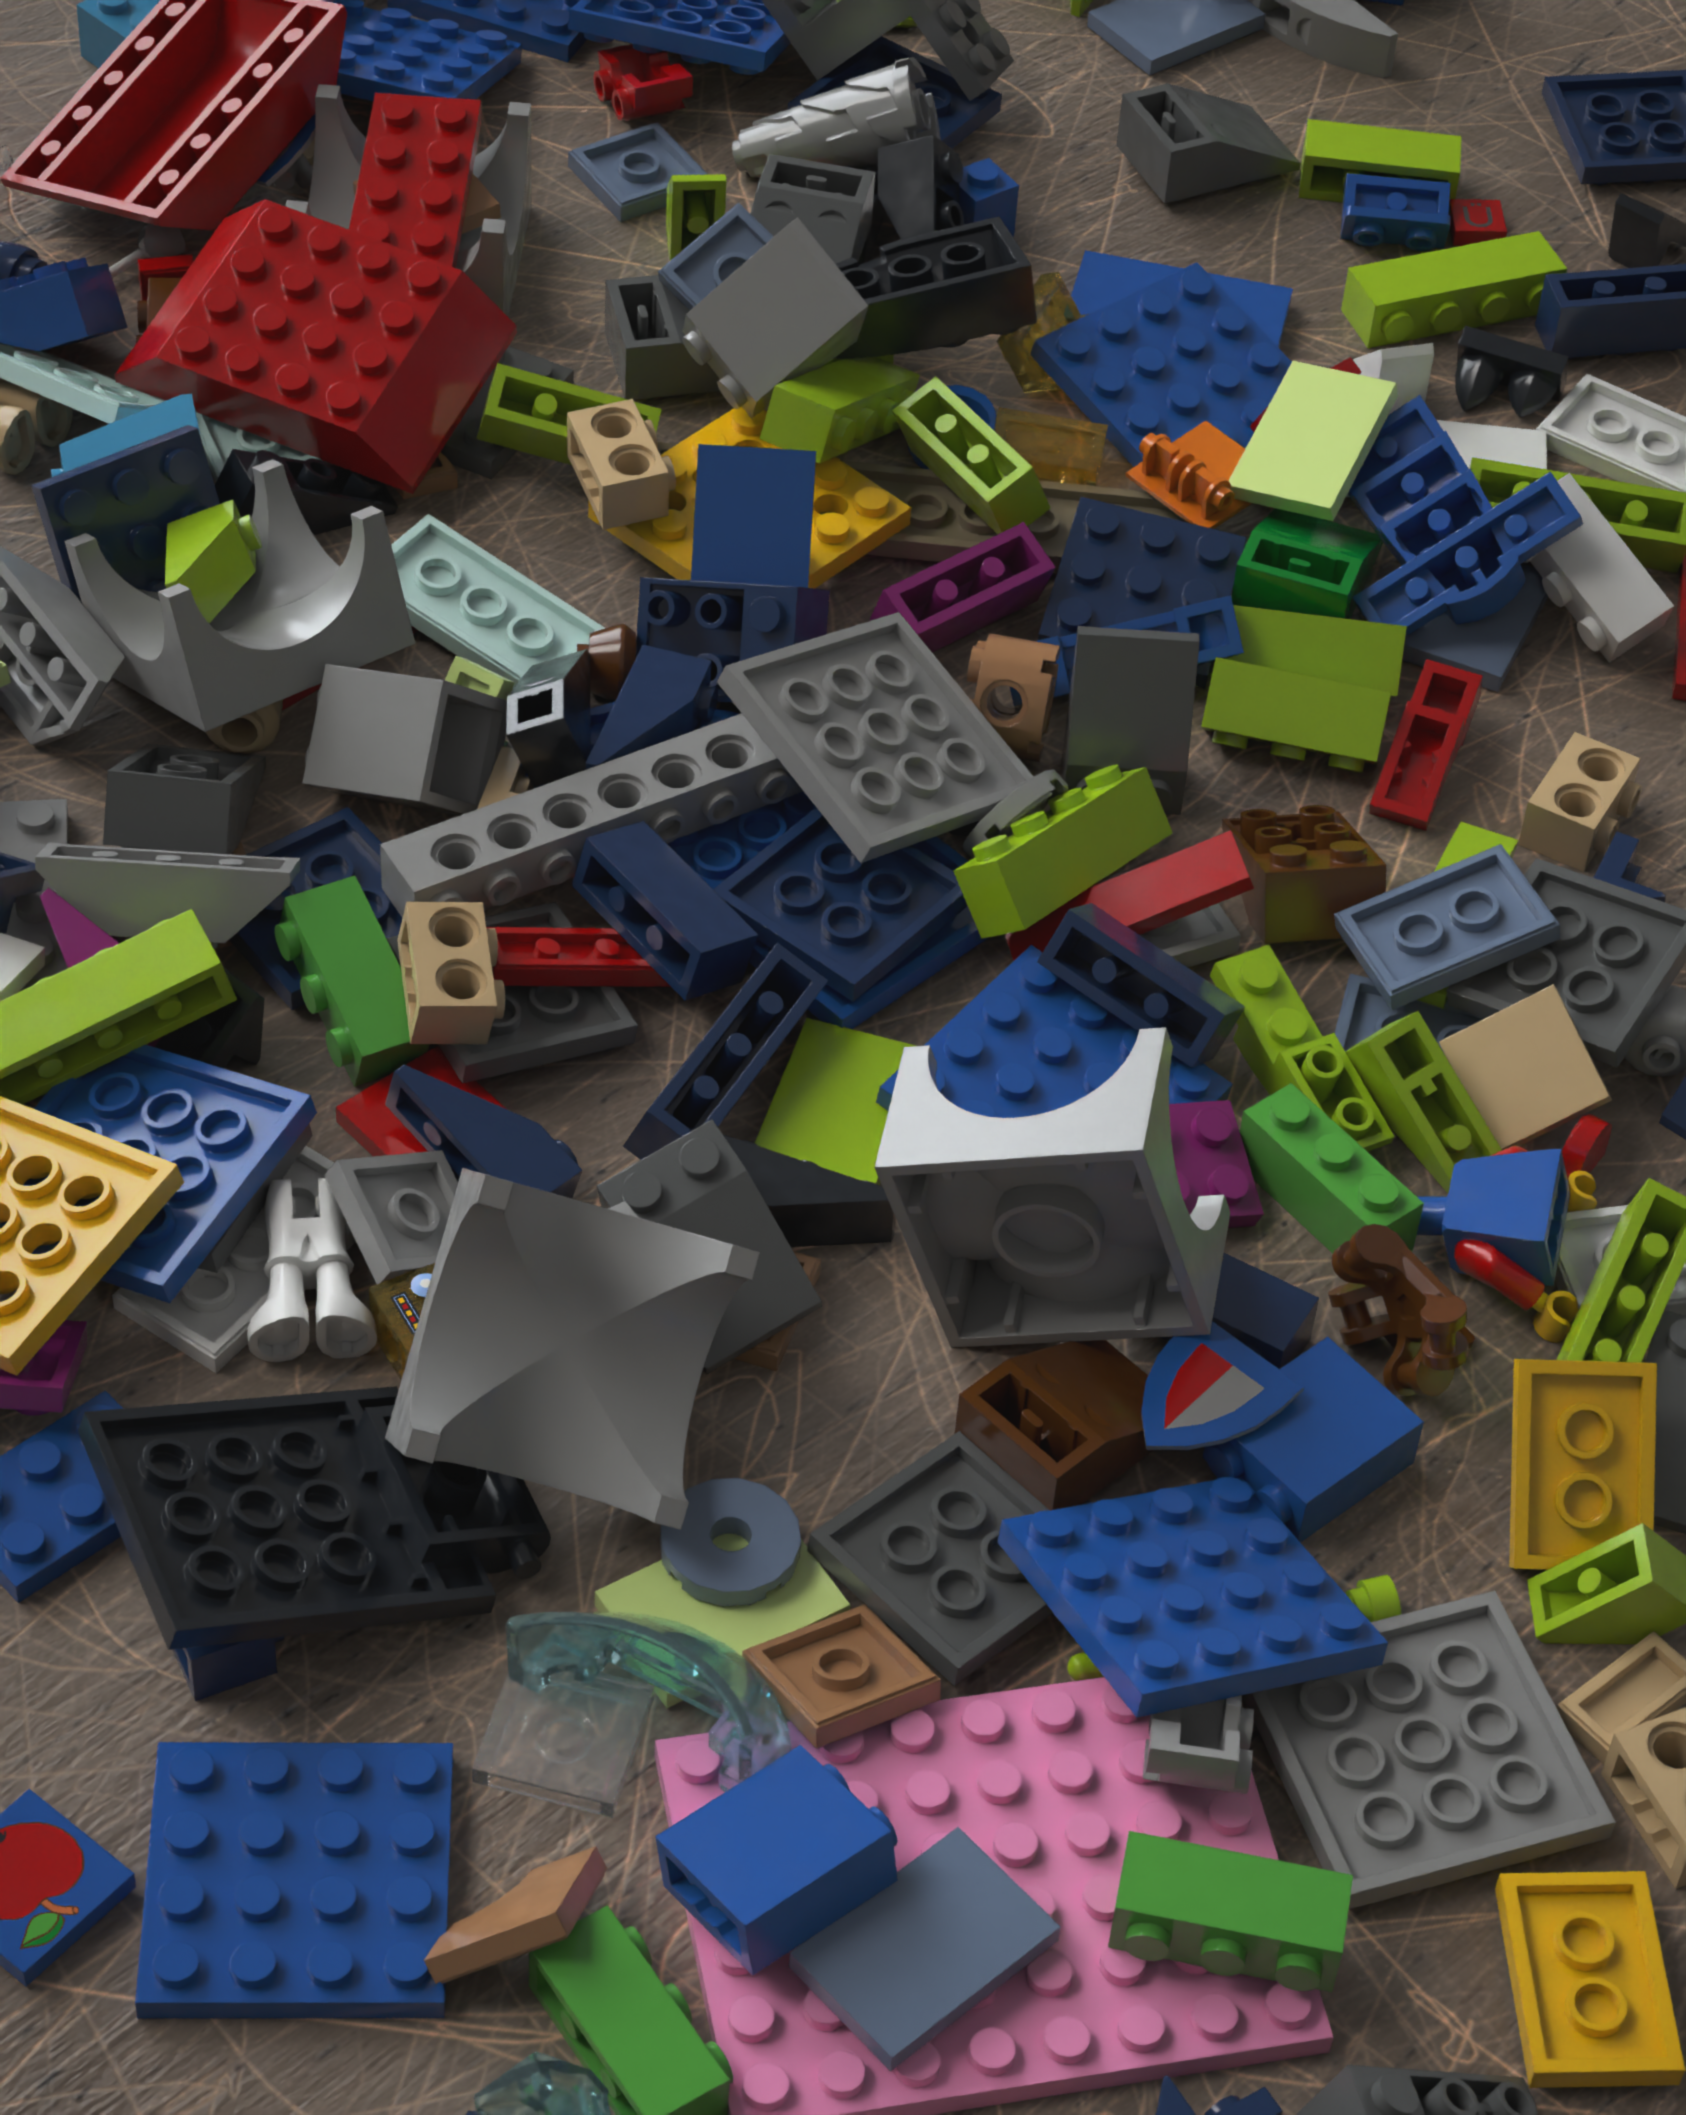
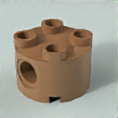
M989 633L987 641L978 640L977 645L972 647L967 682L977 683L975 698H970V700L1019 759L1040 762L1044 744H1041L1042 733H1047L1059 666V664L1054 663L1059 658L1060 646ZM1004 685L1015 688L1022 698V706L1018 708L1003 706L996 697L995 688Z

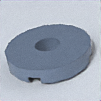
M741 1478L710 1479L686 1489L684 1494L689 1504L682 1529L661 1525L662 1564L669 1576L672 1572L674 1577L682 1582V1589L695 1599L719 1606L751 1605L765 1599L766 1592L775 1589L780 1583L781 1589L792 1578L800 1558L801 1536L799 1520L786 1499L763 1484ZM723 1534H736L743 1537L749 1544L738 1551H726L718 1548L712 1541Z

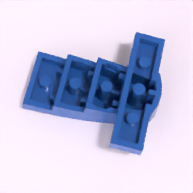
M1418 395L1388 415L1348 492V495L1364 518L1402 565L1353 596V599L1366 621L1407 626L1406 636L1443 613L1456 625L1479 621L1498 612L1516 597L1526 582L1521 564L1582 526V517L1551 471L1492 508L1471 468L1467 467L1447 432L1443 431L1422 397Z

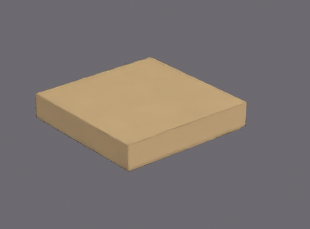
M1554 984L1439 1041L1446 1058L1502 1150L1511 1146H1521L1612 1101Z

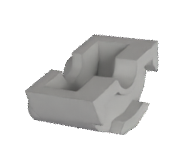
M1241 1695L1150 1715V1737L1145 1742L1143 1779L1247 1794L1253 1751L1249 1749L1254 1709L1241 1707Z

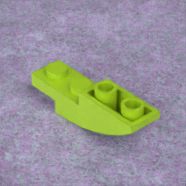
M1268 944L1215 962L1209 975L1215 986L1245 1006L1244 1011L1236 1022L1238 1028L1233 1040L1267 1092L1271 1095L1292 1083L1367 1152L1392 1143L1395 1136L1335 1033L1322 1036L1271 946Z

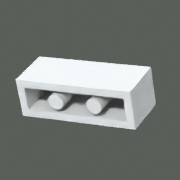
M1568 473L1557 482L1581 515L1583 525L1526 560L1525 563L1530 561L1543 577L1542 584L1544 590L1553 603L1559 607L1565 606L1578 622L1577 630L1584 643L1595 652L1600 650L1610 663L1662 628L1674 605L1572 475Z

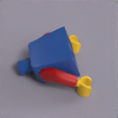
M1511 1146L1487 1157L1462 1159L1454 1165L1448 1196H1417L1424 1203L1417 1235L1443 1236L1450 1268L1457 1273L1468 1274L1492 1287L1525 1311L1531 1307L1538 1311L1533 1319L1535 1331L1544 1340L1558 1343L1564 1340L1571 1328L1570 1322L1579 1310L1576 1297L1570 1292L1555 1291L1548 1295L1544 1292L1545 1286H1554L1567 1212L1595 1209L1597 1205L1596 1199L1592 1196L1596 1189L1595 1179L1587 1171L1581 1170L1575 1171L1567 1177L1561 1149L1528 1151L1519 1146Z

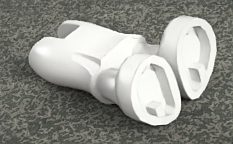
M317 1178L315 1215H318V1217L293 1218L296 1212L295 1199L292 1196L291 1179L272 1180L265 1200V1224L269 1242V1257L264 1271L265 1275L270 1279V1287L267 1301L257 1310L249 1323L247 1331L249 1351L255 1357L270 1362L293 1360L303 1354L309 1344V1314L304 1289H317L315 1309L316 1341L322 1353L332 1358L360 1357L368 1353L376 1345L377 1326L371 1311L354 1295L349 1277L354 1264L346 1248L347 1221L326 1178Z

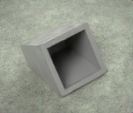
M797 217L686 314L682 331L685 336L682 338V341L689 354L698 364L704 365L707 362L720 378L717 381V385L727 402L735 409L742 406L752 419L769 406L775 385L821 368L854 344L858 339L868 304Z
M325 664L322 684L317 694V710L311 741L305 756L306 767L302 783L339 794L458 816L474 811L478 808L501 747L504 746L507 700L441 679Z

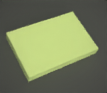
M1292 361L1228 480L1231 484L1230 490L1235 494L1234 499L1334 521L1398 398L1396 382Z
M723 1534L712 1541L718 1548L726 1551H738L749 1544L743 1537L736 1534ZM802 1539L800 1558L792 1578L781 1589L780 1583L775 1589L766 1592L765 1599L751 1605L719 1606L695 1599L682 1589V1582L676 1579L672 1572L669 1576L662 1564V1560L595 1591L594 1605L666 1708L742 1672L743 1650L850 1610V1603L821 1564L807 1551L808 1547Z

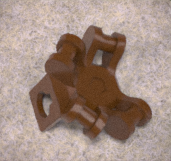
M1378 1224L1363 1226L1352 1235L1350 1241H1345L1332 1255L1334 1272L1339 1278L1348 1282L1328 1292L1331 1306L1335 1308L1340 1307L1345 1327L1340 1330L1343 1344L1354 1345L1383 1336L1395 1348L1384 1366L1383 1380L1386 1388L1396 1396H1412L1414 1394L1424 1397L1438 1396L1449 1387L1454 1377L1455 1368L1460 1367L1466 1362L1469 1356V1349L1475 1340L1474 1335L1465 1327L1468 1320L1466 1303L1454 1295L1410 1251L1396 1232ZM1383 1296L1388 1314L1370 1317L1365 1300Z

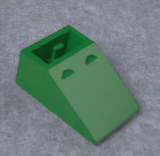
M1275 508L1252 530L1236 566L1232 603L1237 606L1351 619L1356 608L1353 596L1363 591L1383 541L1376 533Z

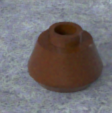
M618 624L592 632L589 635V644H577V652L587 649L590 655V693L611 702L616 701L636 660V632L626 624Z

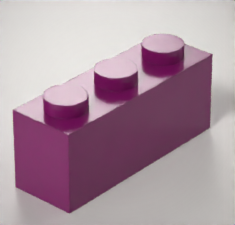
M1025 522L883 589L869 621L899 612L933 653L1038 601L1056 567Z

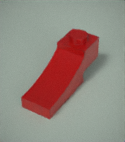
M1426 659L1412 699L1407 701L1370 802L1369 814L1424 831L1427 830L1448 773L1460 746H1463L1481 696L1482 675Z

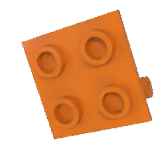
M1208 421L1199 424L1172 443L1165 434H1147L1139 445V451L1143 453V461L1126 472L1128 479L1191 524L1215 529L1252 504L1234 499L1235 494L1230 490L1231 484L1228 481L1245 448Z

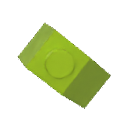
M726 174L671 176L667 185L666 236L669 261L725 214Z
M1643 1523L1527 1580L1535 1635L1544 1644L1636 1645L1653 1631L1661 1636L1686 1624V1555Z

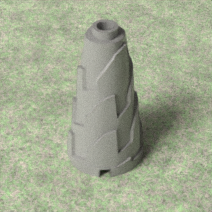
M914 57L896 60L893 65L844 81L845 86L801 100V105L753 121V126L740 130L739 140L732 142L733 157L740 172L747 170L750 177L761 178L769 154L855 169L867 167L868 171L878 170V148L929 135H935L940 139L938 117L932 92L924 94L921 88L916 89L915 83L927 80L920 63Z

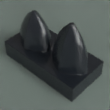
M1465 326L1458 342L1457 369L1455 373V390L1462 409L1467 411L1485 401L1498 388L1499 384L1508 386L1509 400L1517 416L1521 418L1540 410L1551 399L1559 402L1566 385L1569 356Z

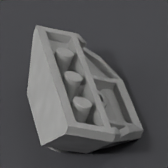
M0 546V660L7 665L11 683L0 688V706L28 742L33 746L41 747L80 730L97 705L125 656L69 587Z
M49 842L35 857V870L66 902L109 936H117L118 943L124 942L152 928L163 920L171 919L192 909L212 947L215 949L218 947V943H226L290 886L300 871V858L88 846Z

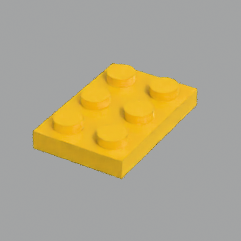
M1514 1359L1509 1567L1514 1569L1548 1570L1641 1523L1654 1531L1657 1363Z
M1646 1871L1500 1873L1495 1893L1529 2088L1680 2085L1685 2072V2066Z

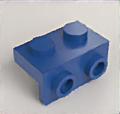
M1347 173L1344 183L1340 239L1353 240L1363 246H1376L1381 243L1406 245L1409 249L1416 251H1427L1433 248L1444 249L1451 223V216L1448 215L1450 183Z

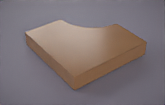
M594 1846L532 1869L517 1886L500 1899L475 1914L448 1925L447 1932L438 1938L424 1959L435 1983L441 1982L443 1984L567 1939L607 1870L597 1847Z

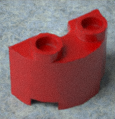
M632 44L598 51L600 70L595 71L593 76L595 91L601 102L610 100L615 114L620 121H630L685 108L682 99L692 97L693 76L680 63L670 65L667 51L644 53L635 50Z

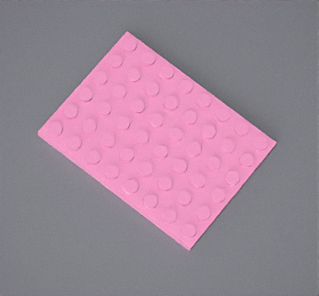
M1105 1677L939 1700L817 1749L791 1721L655 1740L654 1756L669 1827L801 1745L821 1765L831 1764L844 1777L850 1792L868 1809L872 1806L877 1807L887 1816L897 1835V1845L894 1846L897 1872L959 1827L1061 1927L1058 1942L896 2068L889 2071L789 1968L790 1952L752 1976L685 1908L711 2039L726 2056L733 2073V2082L729 2085L728 2115H935L1163 2079L1166 2075L1171 2078L1330 2053L1334 2037L1318 1989L1297 1991L1286 1988L1273 1980L1243 1974L1222 1976L1211 1973L1198 1965L1168 1959L1147 1961L1136 1958L1127 1951L1108 1948L1129 1831L1279 1860L1252 1770L1247 1794L1143 1779L1145 1742L1150 1737V1715L1136 1718Z

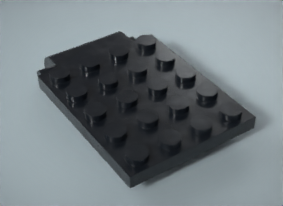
M397 1386L89 1411L84 1413L78 1429L82 1443L168 1650L488 1614L493 1610L496 1593L487 1574L500 1573L512 1569L518 1579H528L536 1575L542 1567L539 1557L547 1550L551 1541V1535L523 1479L442 1461L429 1463L404 1456L388 1442L385 1436L399 1391Z

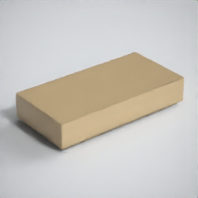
M1653 1631L1557 1704L1556 1708L1570 1735L1604 1765L1614 1733L1674 1712L1686 1703V1659Z

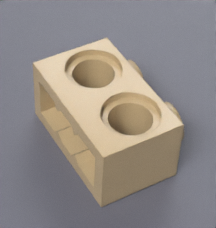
M633 399L567 412V455L602 529L605 530L669 516V491L676 489L674 467L668 456L661 457L658 451L657 436L653 423L649 419H642Z
M1574 732L1528 801L1518 845L1584 872L1597 851L1603 854L1606 853L1616 831H1618V818L1620 815L1629 818L1633 813L1642 791V785L1635 783L1641 758Z
M406 902L397 942L410 1044H487L494 1019H502L504 1015L505 988L502 980H494L492 967L497 962L498 939L495 928H486L483 902Z
M1685 1707L1614 1733L1601 1775L1675 1889L1686 1886Z

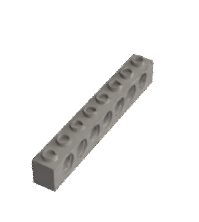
M741 713L380 844L382 889L402 918L406 902H483L484 910L573 878L586 837L645 821L668 844L680 837L715 824L724 823L731 818L763 806L778 803L785 798L804 791Z

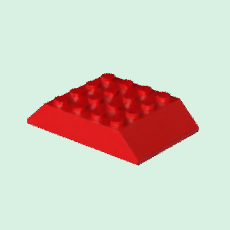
M160 0L0 177V180L4 187L161 227L213 231L316 113L315 96L318 85L336 86L347 11L344 5L323 0Z
M264 199L222 220L114 376L119 384L163 400H168L181 394L192 393L195 412L414 494L516 336L517 325L462 270Z

